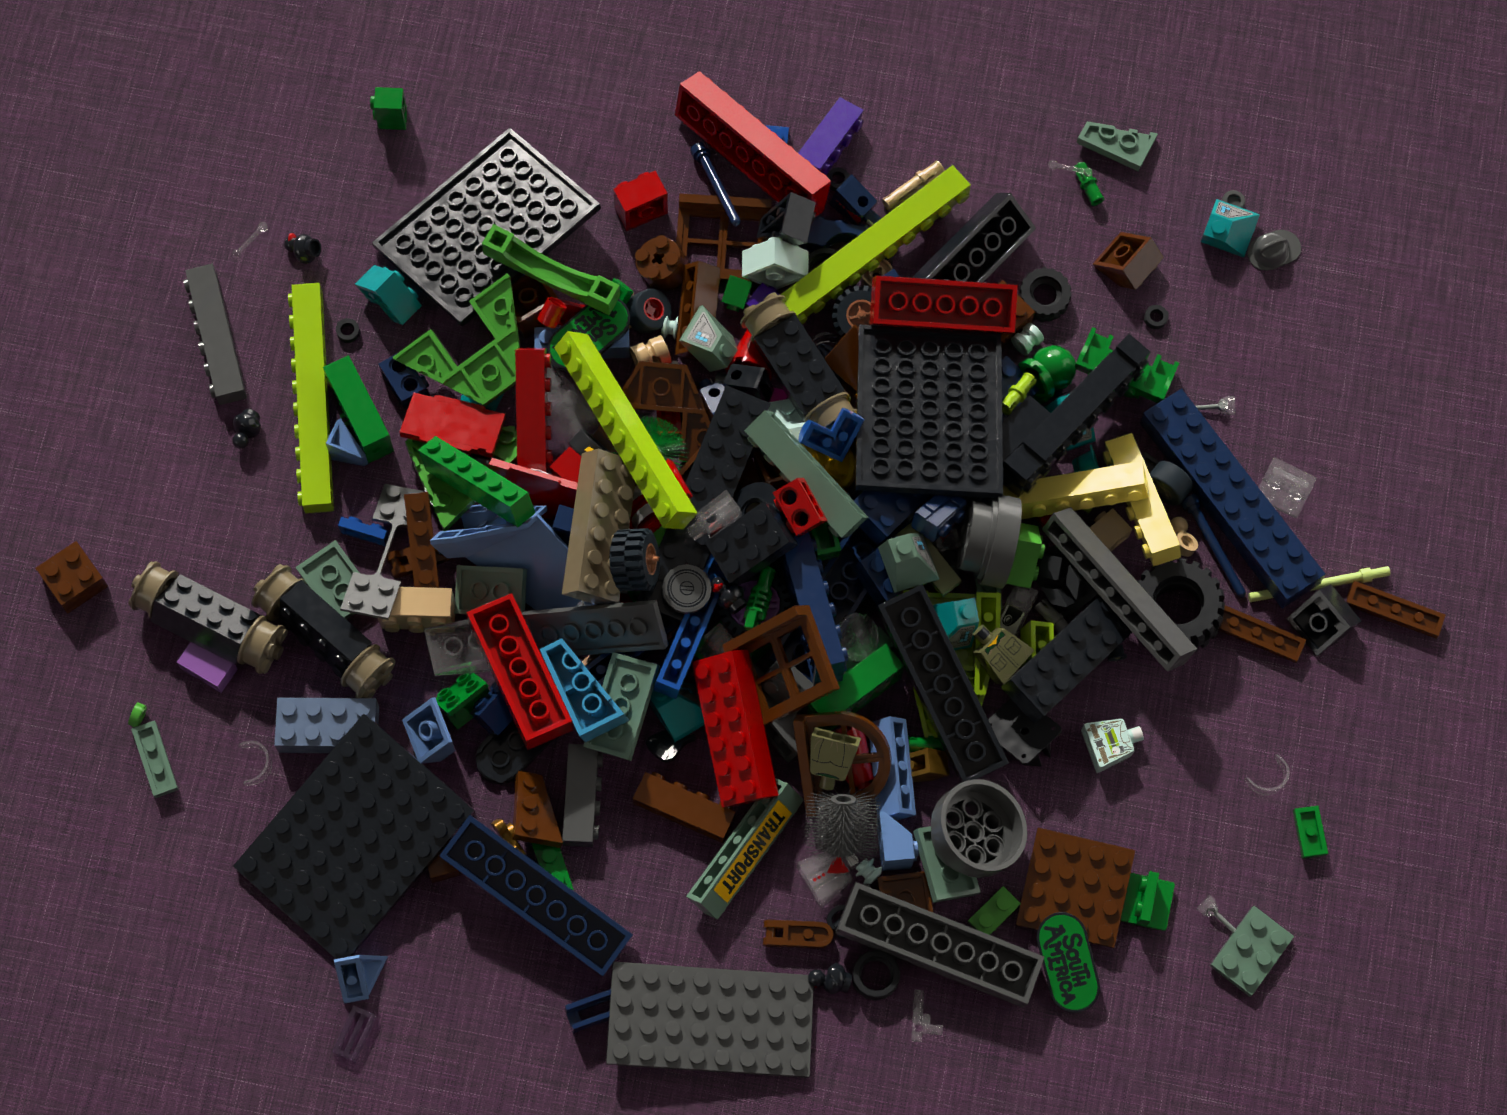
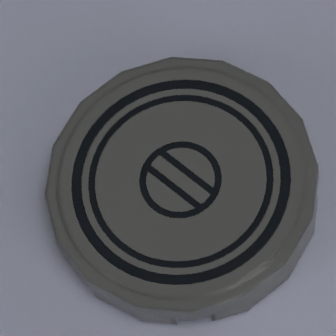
M689 564L679 565L671 569L665 576L662 585V595L665 602L675 612L682 614H691L699 611L709 601L711 594V583L706 573L699 567Z

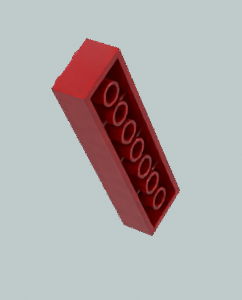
M700 71L680 83L675 116L778 203L792 192L816 202L814 212H816L815 217L824 212L831 180L824 173H821L807 159L797 153L793 147L780 139L776 133L768 129L759 119L750 114L742 105L738 104Z

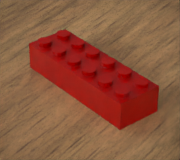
M875 276L872 278L870 325L994 332L1010 335L1015 333L1018 285Z
M508 594L468 611V623L527 750L573 731L572 719L513 594Z
M733 650L693 661L692 666L722 808L739 806L779 796L749 651Z

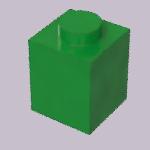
M730 275L721 302L727 303L726 308L739 312L740 308L745 309V303L749 300L755 283Z

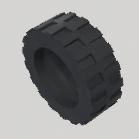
M1045 267L1042 269L1037 268L1027 274L1026 278L1022 281L1019 296L1035 311L1033 320L1050 322L1053 319L1060 318V315L1066 312L1072 292H1070L1071 285H1069L1068 279L1060 271L1057 272L1055 269H1047ZM1040 285L1053 287L1056 291L1055 301L1049 305L1038 303L1033 295L1036 287Z

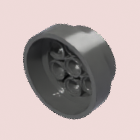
M1003 495L1002 497L998 496V498H990L987 503L971 500L968 505L959 539L957 568L973 572L974 579H977L979 585L1003 589L1009 578L1021 526L1022 502L1020 498Z
M974 779L955 786L937 802L931 818V839L938 857L948 867L967 876L984 878L998 874L1012 865L1021 856L1027 841V824L1020 805L1006 789L991 781Z

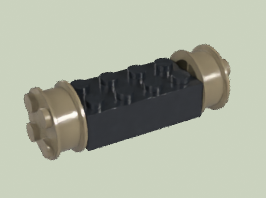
M775 292L764 298V301L757 305H751L743 311L744 317L741 319L740 325L749 330L752 335L751 342L755 344L756 349L803 422L811 420L831 430L842 408H846L856 414L857 409H854L848 401L849 394L845 392L797 318L796 313L790 311L786 306L785 296L777 295Z
M151 561L141 575L138 574L132 582V588L134 589L128 602L131 609H141L147 612L152 623L235 665L237 662L241 665L247 663L255 667L257 673L266 674L274 659L278 660L284 651V647L281 645L288 633L284 625L276 626L268 622L266 616L260 615L181 574L179 575L175 570L169 572L161 568V564L157 561Z
M282 564L277 565L265 580L262 579L255 585L253 589L255 594L251 602L254 608H261L266 612V617L269 621L279 619L280 624L284 625L288 631L291 630L303 646H309L320 661H326L332 667L333 672L341 678V685L343 687L349 686L356 693L357 699L372 698L381 685L385 686L392 679L393 674H391V671L394 668L395 659L392 657L387 658L383 655L378 644L372 645V642L313 591L303 578L297 579L291 573V567L288 565L283 566Z

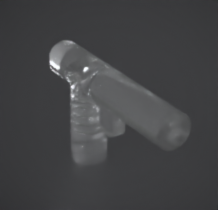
M914 990L911 1039L914 1042H921L922 1034L925 1033L931 1035H942L943 1025H931L930 1014H923V990ZM915 1025H919L923 1030L916 1032Z

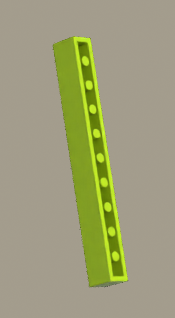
M953 165L783 292L781 295L785 296V304L788 309L794 311L801 324H804L807 317L813 312H820L825 307L826 302L830 299H837L849 285L854 286L857 284L863 274L867 271H874L883 259H889L894 256L900 246L910 244L915 239L916 234L922 230L927 231L939 217L944 218L947 216L952 207L957 203L959 205L964 203L970 196L971 184Z
M320 283L292 285V293L288 294L289 308L293 307V315H289L290 329H294V337H290L291 351H295V358L291 359L292 373H296V380H292L293 394H297V402H293L294 416H298V424L294 425L295 438L299 439V447H295L296 460L300 461V469L296 470L297 482L301 483V491L297 493L298 505L303 506L305 514L334 511L332 460L326 446L330 435L328 384L323 369L326 366L323 291Z
M567 331L554 347L662 527L684 529L697 515V511L589 335Z

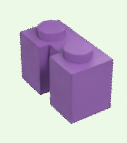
M190 642L177 661L182 670L195 678H199L220 693H222L238 670L235 664Z

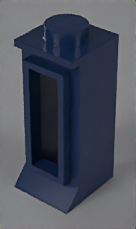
M611 989L565 1005V1012L573 1034L609 1020L610 1011L581 1021L578 1012L610 1001Z

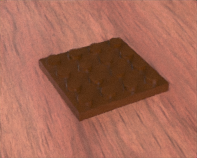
M1037 828L1016 926L1038 930L1040 924L1047 916L1056 912H1067L1082 921L1087 931L1089 943L1114 949L1136 850Z

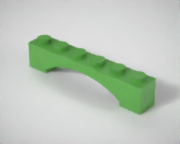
M494 224L482 242L485 256L607 315H610L620 297L619 284L600 275H589L558 263L516 238L513 233Z

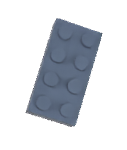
M277 698L274 746L278 753H330L363 714H366L378 725L379 704L377 699Z

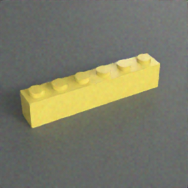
M1130 433L1105 441L1106 451L1103 452V457L1107 466L1143 461L1149 498L1126 502L1128 505L1126 512L1129 520H1134L1136 524L1134 531L1137 539H1142L1144 543L1142 550L1145 558H1150L1153 567L1181 558L1179 541L1133 434Z
M1143 461L1039 478L1036 480V486L1028 494L1024 492L1020 497H1017L1003 485V495L1021 499V520L1051 515L1070 507L1075 511L1149 498Z

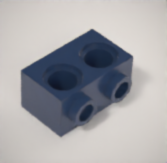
M393 356L378 364L381 374L404 410L409 407L413 393L429 396L427 391L429 383L423 374L419 376L417 371L394 360ZM397 367H405V370L402 372L394 371ZM410 385L417 386L414 391L406 390Z

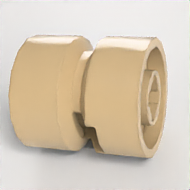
M661 335L648 340L646 345L640 343L630 347V353L635 366H637L639 361L672 363L669 350Z

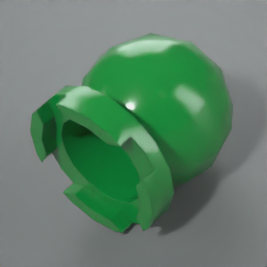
M1056 345L1042 348L1033 358H1027L1018 364L1019 369L1023 373H1030L1037 380L1035 386L1039 391L1034 395V399L1040 404L1050 400L1055 395V392L1066 389L1074 380L1076 374V362L1072 354L1061 346Z

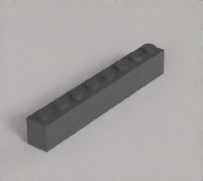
M1071 507L1053 513L1042 528V531L1167 672L1184 665L1197 650L1194 644Z

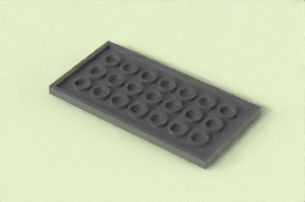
M613 962L606 1065L809 1078L813 986L808 982V975Z

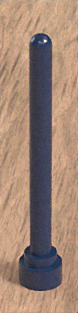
M705 142L694 144L690 149L692 157L695 161L702 164L732 225L739 226L741 220L709 160L711 154L709 147Z
M1197 493L1186 497L1181 503L1182 508L1194 517L1236 595L1239 598L1245 597L1246 591L1200 510L1201 500Z

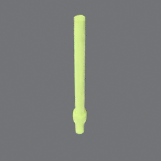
M1388 566L1376 569L1364 568L1359 569V572L1324 578L1321 584L1310 591L1321 589L1330 584L1334 587L1353 583V581H1361V583L1372 582L1375 578L1390 576V568ZM1268 590L1248 593L1249 602L1273 598Z

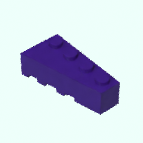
M840 97L798 153L821 173L827 175L840 157L843 149L850 144L854 132L858 133L864 122L861 119L863 109Z

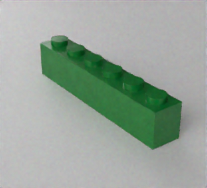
M437 436L418 449L427 472L514 526L519 527L536 513L527 491Z

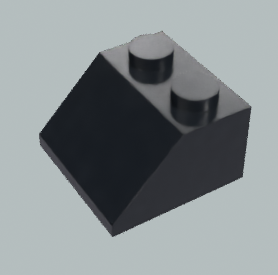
M1331 584L1319 589L1286 618L1299 635L1306 639V643L1317 656L1346 636L1362 622Z

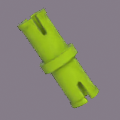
M1024 373L1018 383L1010 387L1008 395L1002 401L1003 414L1010 415L1014 408L1026 399L1028 391L1037 383L1032 374Z

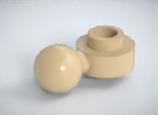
M1175 517L1170 523L1177 535L1181 555L1189 557L1198 548V542L1191 534L1186 532L1188 530L1187 521L1182 517Z

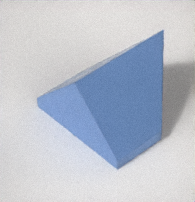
M340 418L336 421L326 442L331 460L361 466L367 465L366 455Z
M355 955L334 959L344 1004L369 999L370 992L388 956Z

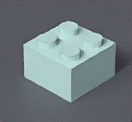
M771 237L765 242L754 244L751 248L742 251V277L756 283H764L767 286L770 285L780 289L799 281L808 274V251L800 248L798 245L785 242L779 237Z

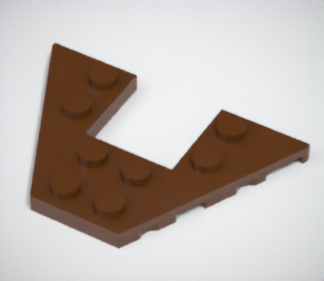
M639 361L622 391L635 412L636 409L683 413L681 438L685 440H681V442L686 445L680 447L688 449L680 450V452L686 453L679 454V456H684L679 457V460L688 461L700 448L711 423L688 365ZM600 424L593 437L610 453L617 452L616 449H613L615 447Z

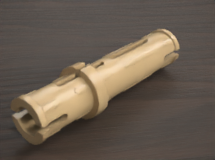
M936 160L923 171L919 170L916 172L912 179L882 199L885 208L892 211L900 203L917 192L920 186L924 187L943 173L945 170L942 164Z

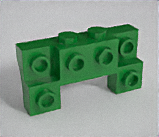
M1092 327L1076 362V370L1088 375L1113 351L1109 347L1114 336L1109 334V337L1106 338L1096 334V328ZM1157 354L1153 366H1146L1141 378L1137 382L1132 381L1128 385L1129 389L1124 396L1139 399V396H1142L1156 403L1161 402L1166 396L1179 362L1175 361L1174 365L1160 360L1162 356Z

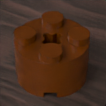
M659 235L647 241L635 253L636 267L652 288L670 291L682 284L684 265L689 263L684 253L673 240L664 235Z

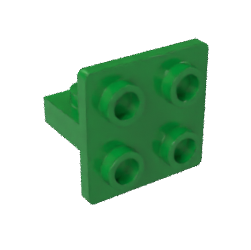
M470 671L460 675L456 683L449 688H444L437 694L436 701L438 706L454 728L458 730L473 718L470 712L474 709L476 701L481 697H485L490 692L488 689L489 685Z
M1149 871L1146 876L1131 873L1120 921L1165 931L1167 929L1175 884L1158 879L1159 873Z

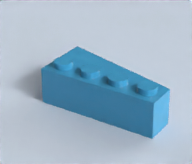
M562 638L540 649L578 735L584 742L630 721Z

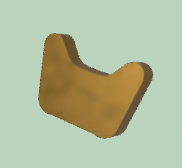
M496 819L491 823L500 837L525 854L517 843L518 840L512 839L513 825L511 823L506 825L502 819Z

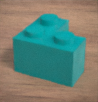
M373 265L355 283L356 287L368 301L378 304L393 322L401 325L422 306L417 300V293L412 288H407L403 283L404 277L396 270L391 271L386 267L382 268Z

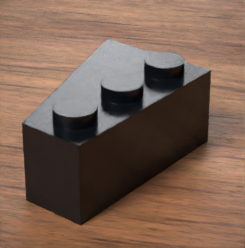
M790 192L761 217L756 238L767 241L771 237H779L793 245L807 243L810 226L816 216V212H814L816 202Z

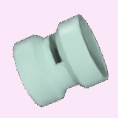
M1032 323L1026 324L1021 333H1016L1011 338L1013 346L1025 356L1032 351L1034 345H1039L1044 341L1043 334Z

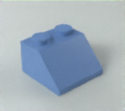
M435 697L430 698L402 719L417 760L422 764L440 762L455 752L452 739Z
M879 812L877 819L879 822L876 824H879L877 827L880 828L877 831H880L878 832L882 871L911 869L913 862L917 861L919 854L917 841H913L912 833L886 812Z

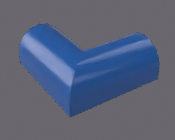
M842 408L831 430L811 420H807L800 430L798 440L807 447L843 462L864 419L858 414Z

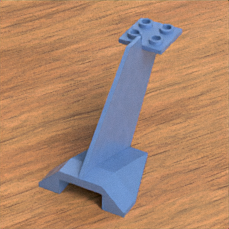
M481 504L472 505L461 516L464 529L440 531L430 540L431 545L446 558L466 557L476 566L527 569L525 603L535 610L596 605L562 595L568 545L542 519L541 516L548 511L547 506L533 505L536 513L522 525L516 527Z

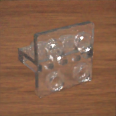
M1274 457L1259 485V489L1275 509L1297 518L1312 491L1316 477Z

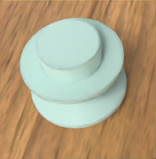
M666 316L661 328L663 338L671 334L674 340H676L678 316L675 321L669 320L668 316Z
M866 858L856 867L858 870L856 877L862 875L865 878L864 885L872 884L881 875L882 867L875 868L873 866L874 858L870 861Z

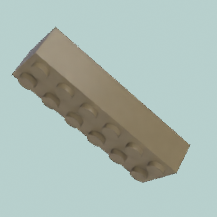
M599 448L582 453L562 588V595L596 605L619 603L620 591L613 581L610 570V546L617 530L629 529L635 489V480L621 457Z

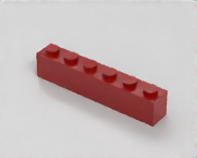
M518 348L515 350L517 465L541 470L552 475V473H549V464L553 463V451L548 449V440H552V426H548V416H552V402H548V392L552 390L551 378H547V368H551V354H547V348Z

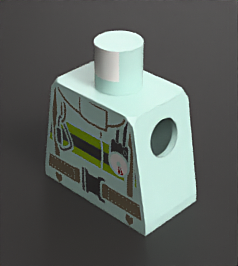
M1123 719L1086 723L1081 729L1096 773L1102 772L1131 757L1134 753L1133 743L1144 740L1140 726L1127 730Z

